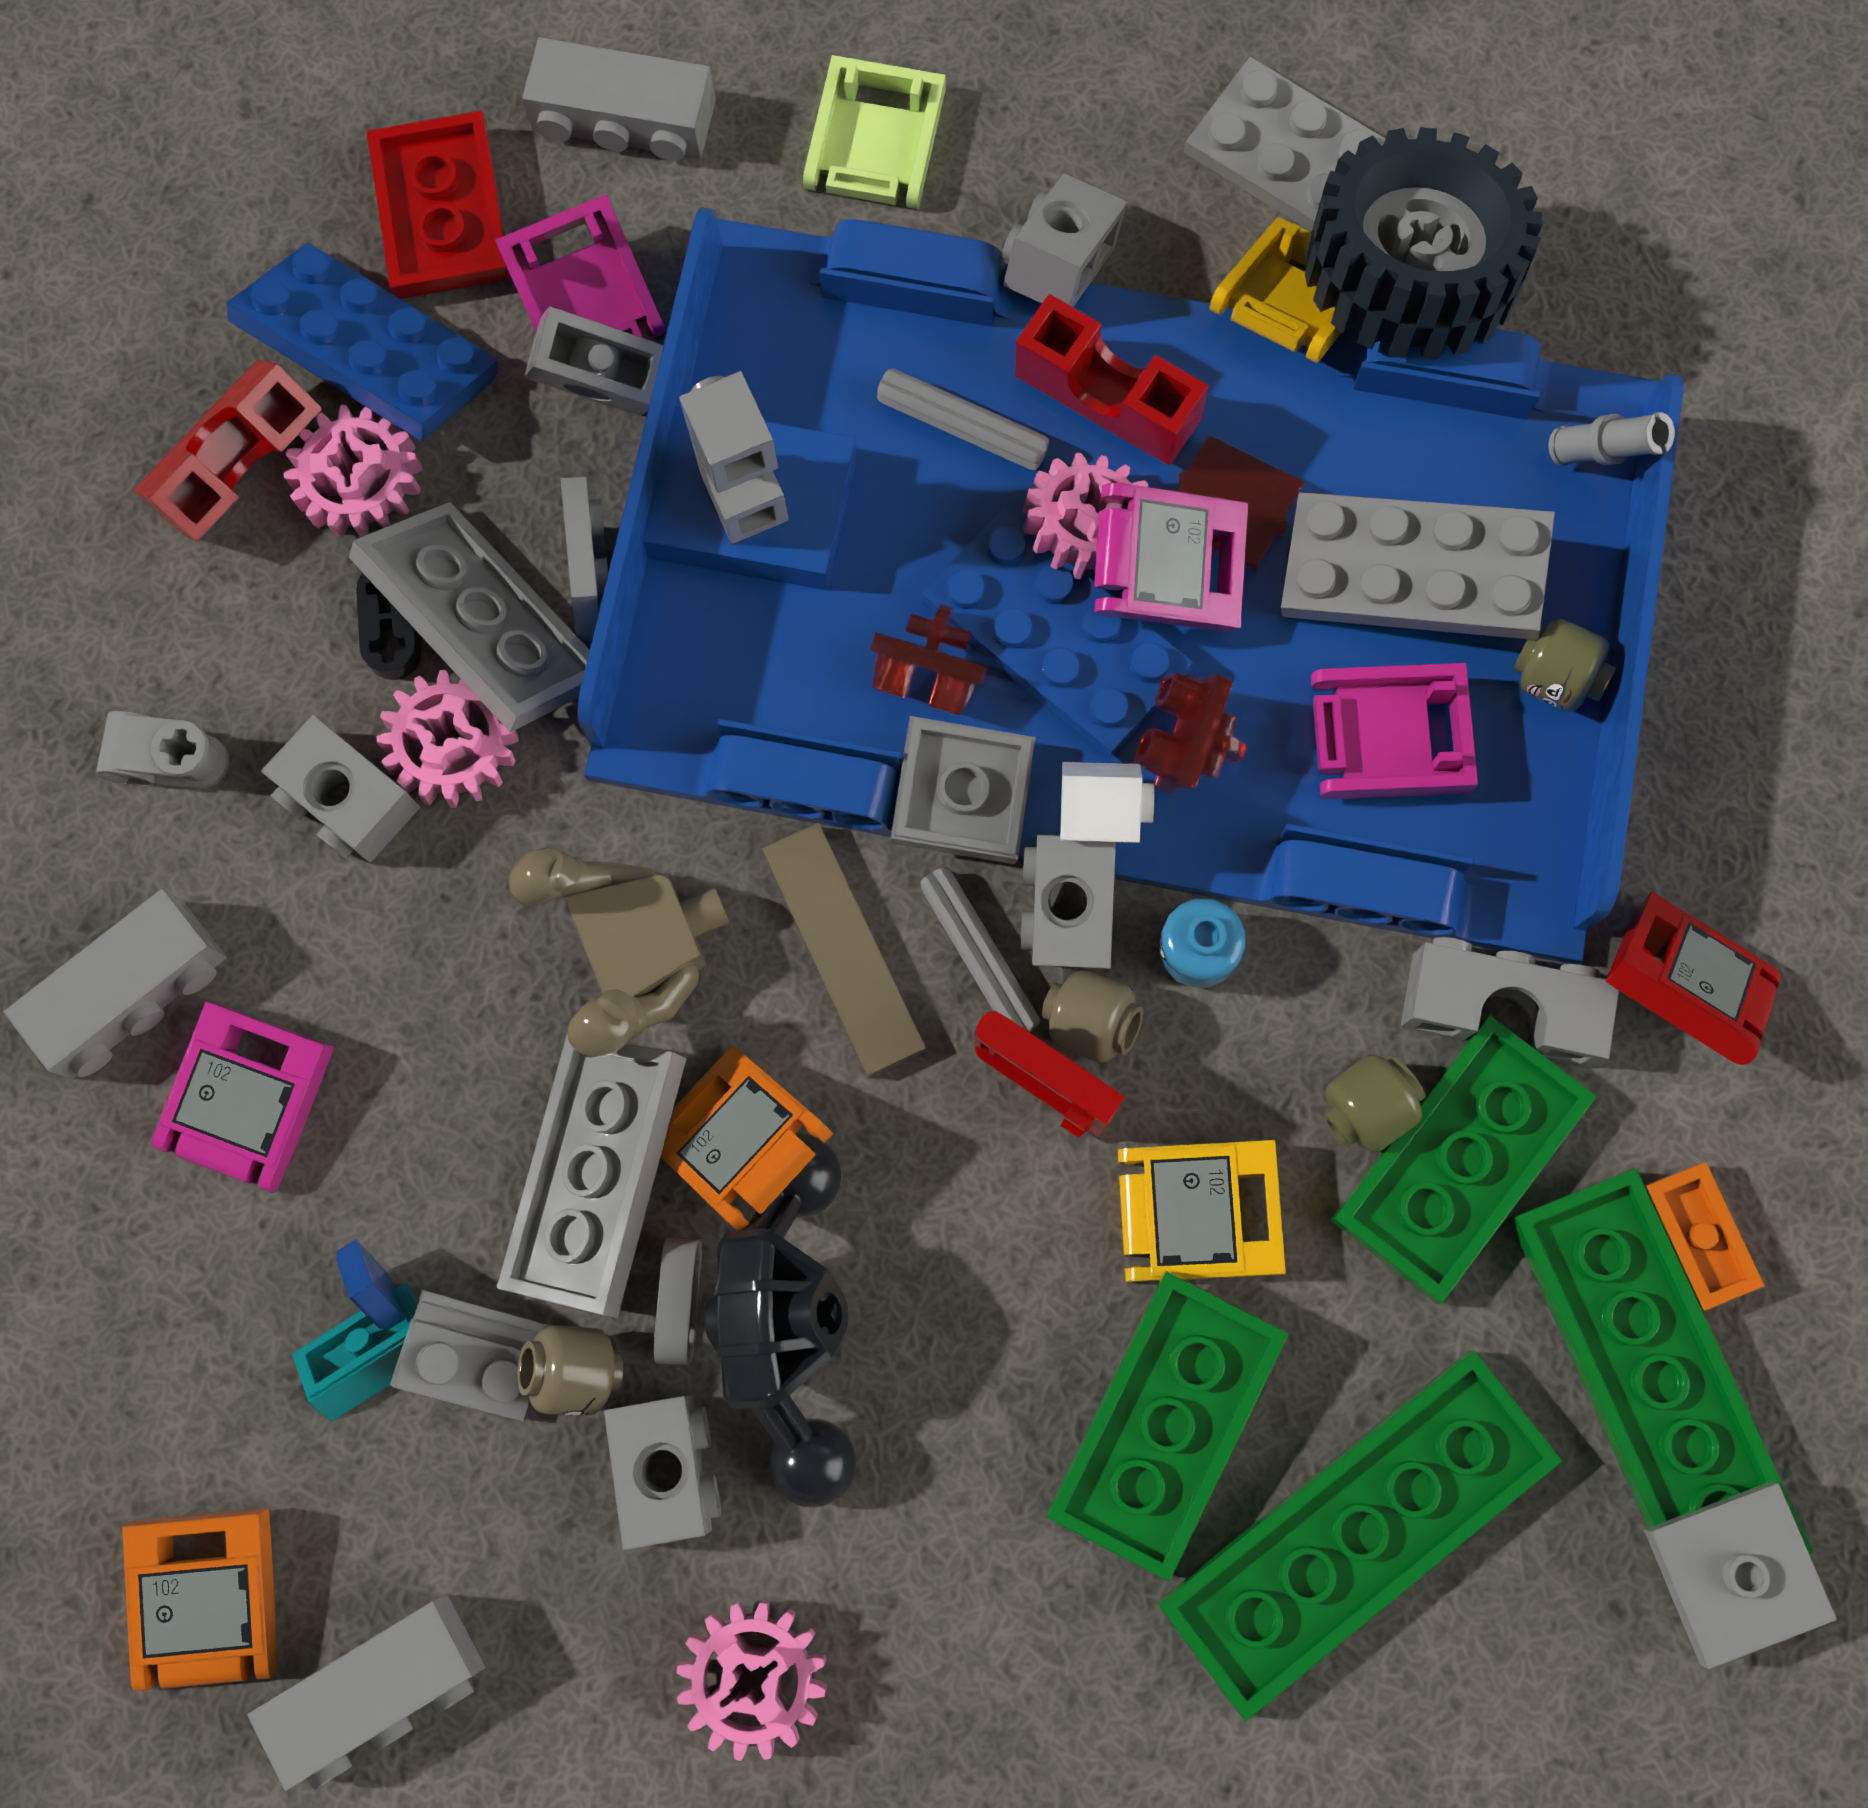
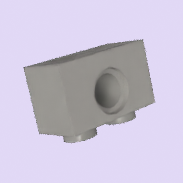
M1063 173L1048 193L1043 191L1038 193L1031 206L1026 223L1024 225L1016 223L1011 229L1002 252V257L1009 260L1003 286L1040 303H1043L1048 294H1051L1074 307L1113 252L1128 201Z
M549 306L539 319L524 378L641 416L649 408L664 345Z
M314 715L303 724L261 770L264 775L278 786L270 796L299 821L310 812L324 824L316 835L345 859L355 850L371 863L420 808L405 790ZM348 783L350 789L345 800L335 806H327V797L330 791L337 785Z
M1039 834L1037 835V847H1025L1023 885L1035 886L1034 912H1022L1021 950H1033L1032 965L1111 969L1116 842L1060 840V835ZM1073 882L1084 890L1087 897V906L1083 913L1074 918H1064L1052 909L1050 895L1057 884Z
M689 1395L604 1410L623 1550L695 1538L710 1533L712 1531L710 1518L721 1516V1505L715 1475L704 1477L700 1449L711 1447L709 1421L705 1407L694 1408L693 1396ZM660 1450L674 1453L681 1462L682 1476L679 1483L673 1489L660 1488L650 1477V1461Z

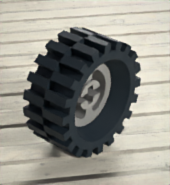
M1420 127L1417 139H1407L1404 128L1388 130L1382 146L1372 135L1359 142L1356 155L1347 150L1338 159L1335 172L1330 171L1326 180L1304 260L1308 262L1305 271L1307 287L1317 286L1313 297L1316 306L1320 312L1332 307L1335 308L1331 324L1341 333L1346 332L1352 325L1361 330L1357 343L1371 350L1377 339L1391 343L1388 355L1404 359L1409 347L1420 348L1422 360L1439 359L1444 345H1448L1453 355L1456 356L1468 352L1474 338L1483 344L1494 336L1498 324L1503 326L1512 310L1541 238L1538 235L1543 226L1542 212H1533L1538 200L1533 187L1528 186L1517 189L1523 173L1513 163L1502 169L1495 165L1500 152L1485 144L1477 153L1466 148L1470 139L1469 136L1454 132L1450 142L1437 140V128Z

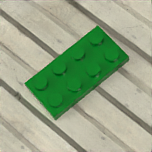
M1490 1015L1481 1022L1478 1032L1468 1039L1425 1095V1098L1420 1102L1422 1118L1419 1123L1383 1150L1330 1221L1435 1304H1441L1597 1096Z
M1165 1270L1048 1508L1046 1518L1170 1582L1289 1333Z

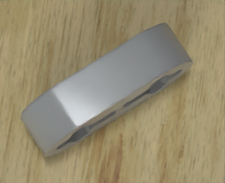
M666 1237L664 1242L654 1335V1360L659 1365L690 1366L692 1362L702 1260V1243L699 1238Z

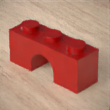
M1048 294L1015 342V377L1170 466L1202 419L1209 385L1157 355H1154L1145 369L1137 368L1124 362L1113 354L1103 342L1101 337L1102 323Z
M257 359L132 491L180 534L198 542L239 498L233 490L243 474L264 455L272 451L281 453L322 408L277 363Z

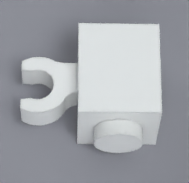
M1062 762L1060 840L1140 843L1141 823H1153L1154 784L1142 783L1140 764Z

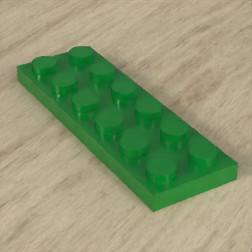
M1637 1169L1625 1171L1509 1218L1647 1528L1765 1483L1774 1482L1779 1483L1809 1555L1813 1554L1814 1551Z
M1474 1350L1467 1351L1156 1603L1246 1722L1554 1469L1562 1460Z

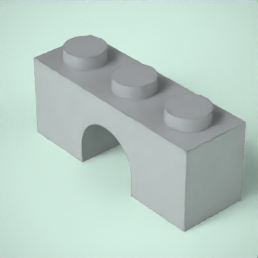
M739 371L727 377L713 376L697 383L691 392L679 396L703 483L731 545L789 521L784 494L773 470L778 469L774 442L742 372Z
M1448 937L1434 938L1433 943L1425 942L1413 953L1401 1028L1464 1041L1478 1032L1481 1011L1486 999L1500 997L1515 1002L1523 1009L1530 1023L1529 1045L1546 1058L1586 1067H1593L1609 1059L1619 990L1606 983V979H1601L1598 969L1579 964H1563L1560 966V970L1535 965L1536 958L1534 956L1517 951H1498L1496 957L1471 952L1472 944L1469 942Z

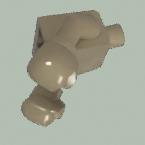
M545 847L526 853L518 858L508 877L511 895L516 902L523 906L543 905L559 897H566L565 901L603 993L600 997H595L587 1002L572 1018L567 1028L569 1043L576 1051L589 1058L612 1055L625 1046L629 1040L641 1035L646 1028L673 1018L697 986L698 971L707 966L695 937L730 923L716 888L681 902L667 874L658 875L651 868L614 862H584L582 858L571 857L567 853Z

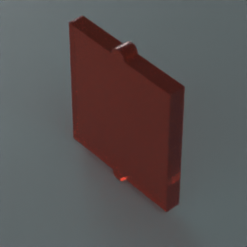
M1209 435L1190 469L1179 474L1178 483L1180 486L1176 492L1248 503L1244 565L1257 570L1276 534H1283L1286 531L1287 521L1285 518L1296 501L1299 492H1301L1304 481ZM1220 538L1212 540V549L1218 552L1220 550Z

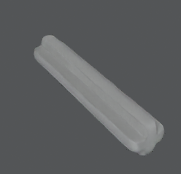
M895 368L888 369L879 383L877 399L881 403L1027 469L1037 470L1046 456L1049 439L1045 435Z
M942 867L929 873L921 880V890L992 1010L1003 1014L1031 1033L1039 1026V1016L952 871L947 867Z

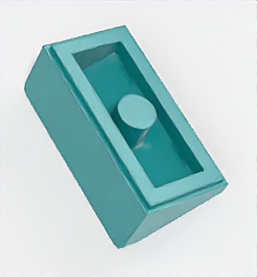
M407 1282L395 1288L405 1320L386 1332L383 1329H379L360 1310L292 1353L309 1404L329 1421H334L390 1385L411 1319L414 1317L419 1302Z

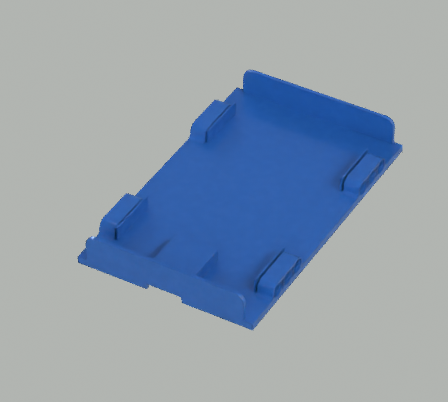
M704 207L698 209L686 251L579 694L578 722L591 745L584 773L587 781L811 823L819 822L822 825L891 837L910 716L1035 737L1017 861L1024 862L1025 847H1037V835H1060L1062 762L1140 764L1142 783L1154 784L1153 823H1141L1140 843L1116 842V880L1432 939L1437 937L1455 938L1469 942L1475 947L1496 951H1517L1530 954L1535 958L1566 964H1579L1583 961L1586 931L1608 916L1615 904L1620 886L1684 382L1681 375L1667 373L1658 384V380L1546 361L1540 357L1541 345L1538 340L1526 334L1496 329L1494 336L1483 344L1474 338L1468 352L1454 356L1450 347L1444 345L1439 359L1422 360L1421 350L1418 347H1409L1405 359L1389 356L1391 343L1377 339L1371 350L1357 343L1361 330L1356 327H1350L1346 332L1339 335L1321 360L1315 363L1306 358L1308 347L1304 345L1295 353L1232 322L1230 318L1233 310L1227 308L1222 315H1218L1209 310L1210 303L1090 283L1074 308L1102 323V340L1113 354L1124 362L1145 369L1154 355H1157L1209 385L1201 421L1172 464L1168 466L1015 377V342L1042 303L1003 286L1008 265L1002 257V252L990 243L857 219L840 221L836 224L834 234L831 236H816L717 219L714 209ZM895 368L1045 435L1049 439V446L1043 462L1037 470L1027 469L881 403L877 399V390L883 375L888 369ZM741 371L774 442L778 469L773 470L784 494L789 521L731 545L703 483L679 396L691 392L697 383L713 376L727 377ZM1663 412L1671 418L1674 425L1675 437L1669 451L1657 455L1628 456L1620 464L1603 466L1596 461H1587L1560 466L1555 464L1549 454L1548 443L1554 429L1567 425L1591 424L1595 419L1603 415L1619 414L1626 419ZM1076 453H1082L1088 465H1096L1101 455L1107 456L1108 469L1115 472L1126 464L1130 467L1127 480L1131 483L1145 480L1150 488L1248 503L1241 628L1223 632L1144 621L1193 661V665L1185 678L1110 760L924 606L921 595L1003 508L1024 524L1027 514L1022 512L1028 490L1032 488L1038 471L1049 473L1052 461L1056 458H1059L1068 467H1071ZM1299 492L1555 512L1541 626L1546 628L1551 621L1562 618L1602 635L1609 641L1610 652L1606 663L1617 668L1600 701L1597 702L1587 697L1580 708L1567 712L1525 693L1520 686L1522 674L1513 669L1527 639L1282 617L1281 604ZM1220 538L1212 540L1209 592L1217 593ZM1086 569L1085 574L1095 581L1094 569ZM1104 589L1114 598L1122 599L1123 589L1118 591ZM1466 663L1478 786L1471 794L1354 799L1321 798L1320 783L1328 779L1342 778V775L1319 774L1313 698L1315 695H1335V691L1313 690L1311 674L1314 671L1329 668ZM1427 704L1432 761L1439 752H1454L1449 704Z

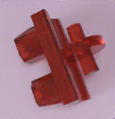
M942 603L937 609L934 620L913 613L909 618L906 632L928 638L926 647L875 632L870 651L878 653L874 666L872 688L906 698L916 665L936 671L938 675L928 706L959 716L963 714L973 696L975 686L984 685L989 667L941 652L944 644L966 650L972 634L970 631L950 625L953 607Z
M1173 673L1162 679L1154 700L1155 707L1179 717L1173 736L1157 728L1146 730L1140 739L1133 758L1134 762L1158 776L1154 787L1170 794L1175 793L1177 788L1196 789L1201 774L1210 778L1218 777L1223 760L1229 762L1243 761L1247 747L1244 743L1232 737L1238 719L1233 715L1223 713L1234 681L1219 674L1198 679Z

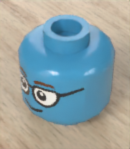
M1193 899L1180 904L1168 916L1158 939V954L1164 969L1177 982L1192 988H1208L1223 982L1236 969L1246 948L1245 930L1239 916L1226 904L1213 899Z

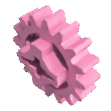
M341 405L338 412V420L332 422L322 412L317 414V423L320 428L314 433L308 429H303L299 433V436L305 443L303 448L287 449L286 455L296 467L284 472V479L295 490L290 495L291 499L301 512L306 511L305 515L315 527L319 529L327 523L336 537L342 538L349 525L353 526L360 537L368 535L369 524L377 521L382 528L390 526V520L387 516L390 512L394 510L403 515H407L410 512L402 499L404 494L415 495L419 494L421 490L412 475L423 471L422 464L416 454L413 453L416 447L406 431L400 432L401 429L385 418L379 421L376 413L367 407L363 408L359 418H355L347 405ZM364 440H370L378 444L367 445ZM380 445L385 447L387 450H382ZM325 492L328 497L339 495L342 498L343 504L331 502L319 493Z
M1076 453L1071 467H1068L1063 461L1056 458L1052 461L1049 473L1038 471L1032 488L1028 490L1022 512L1027 514L1023 531L1026 534L1037 535L1032 548L1036 554L1049 550L1054 554L1050 567L1057 570L1065 563L1073 565L1074 578L1081 580L1086 569H1094L1095 571L1099 511L1108 508L1128 510V505L1103 501L1101 499L1102 486L1108 483H1125L1148 487V483L1145 480L1134 483L1128 481L1127 477L1130 467L1126 464L1116 472L1108 469L1107 456L1101 455L1096 465H1088L1082 453Z
M446 670L439 671L437 684L433 686H428L421 676L415 677L414 682L417 692L410 697L406 693L397 690L393 695L401 707L397 713L382 711L380 715L385 726L391 730V732L376 736L381 750L390 753L382 760L384 767L389 775L399 774L396 782L407 793L414 791L419 786V797L426 805L430 806L438 793L444 795L450 808H457L459 793L468 791L476 802L482 800V792L479 785L487 781L491 785L500 787L503 782L496 770L497 766H514L516 760L513 753L504 745L519 742L517 731L509 732L461 679L459 684H453ZM475 710L487 720L489 736L483 735L481 729L473 727ZM453 730L458 732L460 736L458 739L450 738ZM438 738L446 739L443 746H439L436 740ZM408 742L414 743L417 749L422 750L420 755L422 761L421 768L411 761L408 752Z
M762 1599L754 1616H747L746 1609L741 1600L734 1602L730 1606V1622L725 1623L715 1612L705 1619V1623L711 1635L708 1639L693 1633L685 1644L697 1655L696 1660L681 1661L676 1670V1673L680 1676L692 1679V1686L687 1687L677 1696L678 1704L689 1705L695 1703L698 1710L687 1725L690 1731L698 1730L707 1724L713 1730L709 1739L708 1749L714 1752L725 1739L734 1742V1760L742 1761L749 1744H757L763 1759H770L774 1753V1738L778 1736L791 1748L795 1746L800 1738L794 1724L795 1721L798 1720L803 1724L813 1726L818 1716L816 1710L807 1703V1699L824 1697L827 1690V1684L812 1679V1673L825 1666V1654L808 1655L806 1647L816 1633L812 1628H809L796 1635L790 1629L795 1617V1611L792 1609H788L779 1621L770 1618L769 1600ZM760 1632L772 1636L778 1642L770 1648L749 1645L743 1635L740 1636L739 1633ZM715 1651L718 1655L716 1659L722 1666L723 1672L720 1687L710 1694L707 1684V1672L710 1659ZM772 1661H777L761 1685L764 1694L760 1695L756 1689L750 1688L745 1692L740 1690L731 1698L727 1697L743 1674L740 1664L744 1663L747 1669L753 1671L760 1666L764 1668ZM795 1663L798 1686L794 1702L789 1707L786 1703V1698L780 1691L782 1674ZM732 1712L755 1715L761 1725H741L728 1719L727 1716Z

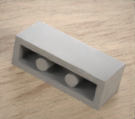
M538 37L522 101L532 130L538 131L542 136L550 140L563 142L573 137L595 141L599 146L611 151H623L627 147L652 151L656 156L668 161H679L684 157L702 158L716 96L710 66Z
M160 889L9 1006L3 1013L47 1071L70 1079H74L76 1076L86 1077L104 1067L113 1056L110 1050L128 1035L138 1036L155 1027L165 1015L163 1008L182 993L190 995L206 987L217 974L214 968L227 959V956L187 905L164 889Z
M445 1595L430 1602L248 1713L247 1716L284 1791H287L308 1778L313 1790H316L352 1767L346 1754L369 1740L374 1751L377 1752L413 1730L407 1716L431 1703L437 1715L473 1693L474 1690L468 1679L486 1667L449 1596Z

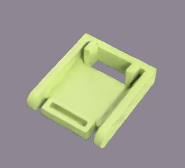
M832 55L805 164L803 188L816 191L820 182V174L828 175L826 182L827 194L889 205H896L899 189L905 188L908 189L906 207L918 210L945 95V75ZM861 85L910 94V110L855 101L858 87Z

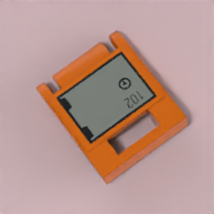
M732 1045L673 1108L660 1157L737 1231H741L750 1223L744 1218L739 1209L730 1205L736 1197L740 1195L761 1215L816 1155L795 1135L800 1128L804 1126L812 1136L818 1138L824 1144L833 1133L814 1114Z
M269 1507L140 1519L122 1526L130 1680L134 1692L151 1690L155 1686V1664H157L158 1682L161 1689L246 1681L250 1678L249 1655H253L254 1672L257 1680L270 1679L276 1676V1609ZM225 1531L227 1556L165 1562L174 1556V1536Z

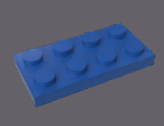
M308 242L226 303L229 322L420 441H424L489 385L498 374V359Z
M1003 508L921 594L922 604L1110 760L1191 671L1193 661L1144 621L1095 614V600L1113 596L1104 589L1094 588L1095 581L1085 573L1081 580L1074 578L1073 565L1065 563L1057 570L1050 567L1054 554L1050 550L1036 554L1032 548L1037 535L1024 533V524Z

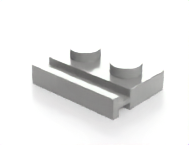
M421 1289L418 1298L419 1302L414 1317L411 1319L390 1385L393 1388L523 1422L530 1400L528 1396L520 1393L518 1387L517 1370L520 1352L527 1341H533L539 1331L549 1325Z

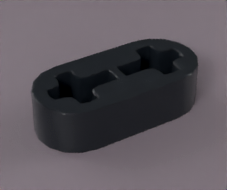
M362 572L357 581L356 588L359 648L362 659L376 675L384 679L397 680L404 678L412 673L420 662L421 635L392 604L391 613L385 612L383 603L377 595H373V593L380 591ZM392 628L394 637L405 649L395 651L394 661L387 663L382 655L376 653V651L386 648L387 629Z

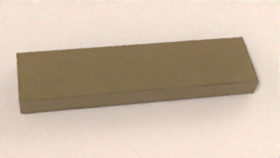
M819 822L761 848L867 1077L870 1078L926 1052V1047Z

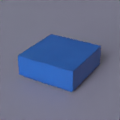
M355 1239L336 1251L337 1257L335 1258L349 1299L379 1329H383L385 1332L405 1320L392 1280L387 1271L359 1241Z

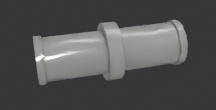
M1663 412L1626 419L1619 414L1599 416L1591 424L1567 425L1554 429L1549 438V454L1555 464L1560 466L1587 461H1596L1603 466L1620 464L1628 456L1657 455L1669 451L1674 442L1675 430L1671 418Z

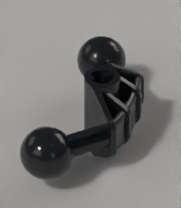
M797 1133L795 1135L816 1155L761 1215L755 1211L749 1221L750 1224L744 1230L727 1232L721 1238L717 1247L718 1284L715 1285V1293L706 1308L705 1330L711 1345L717 1352V1356L721 1358L723 1397L732 1409H752L775 1442L770 1456V1472L778 1491L796 1505L816 1508L833 1503L848 1490L855 1475L856 1454L851 1440L840 1427L823 1419H806L790 1397V1394L833 1357L848 1325V1306L845 1296L828 1269L784 1239L795 1218L810 1217L826 1209L836 1197L841 1183L840 1163L832 1148L812 1135Z

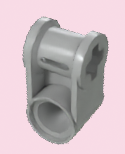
M111 711L107 713L95 774L105 780L121 784H127L128 779L131 778L141 780V786L147 787L156 784L206 789L218 784L226 775L229 768V754L226 747L218 739L206 735L202 729L192 722L154 718L125 711Z

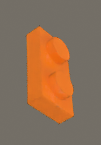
M1707 1162L1696 1164L1644 1185L1702 1311L1765 1287Z

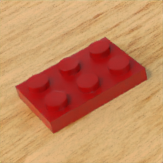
M482 110L366 131L389 286L393 295L402 299L512 279L495 241L505 236L488 127Z

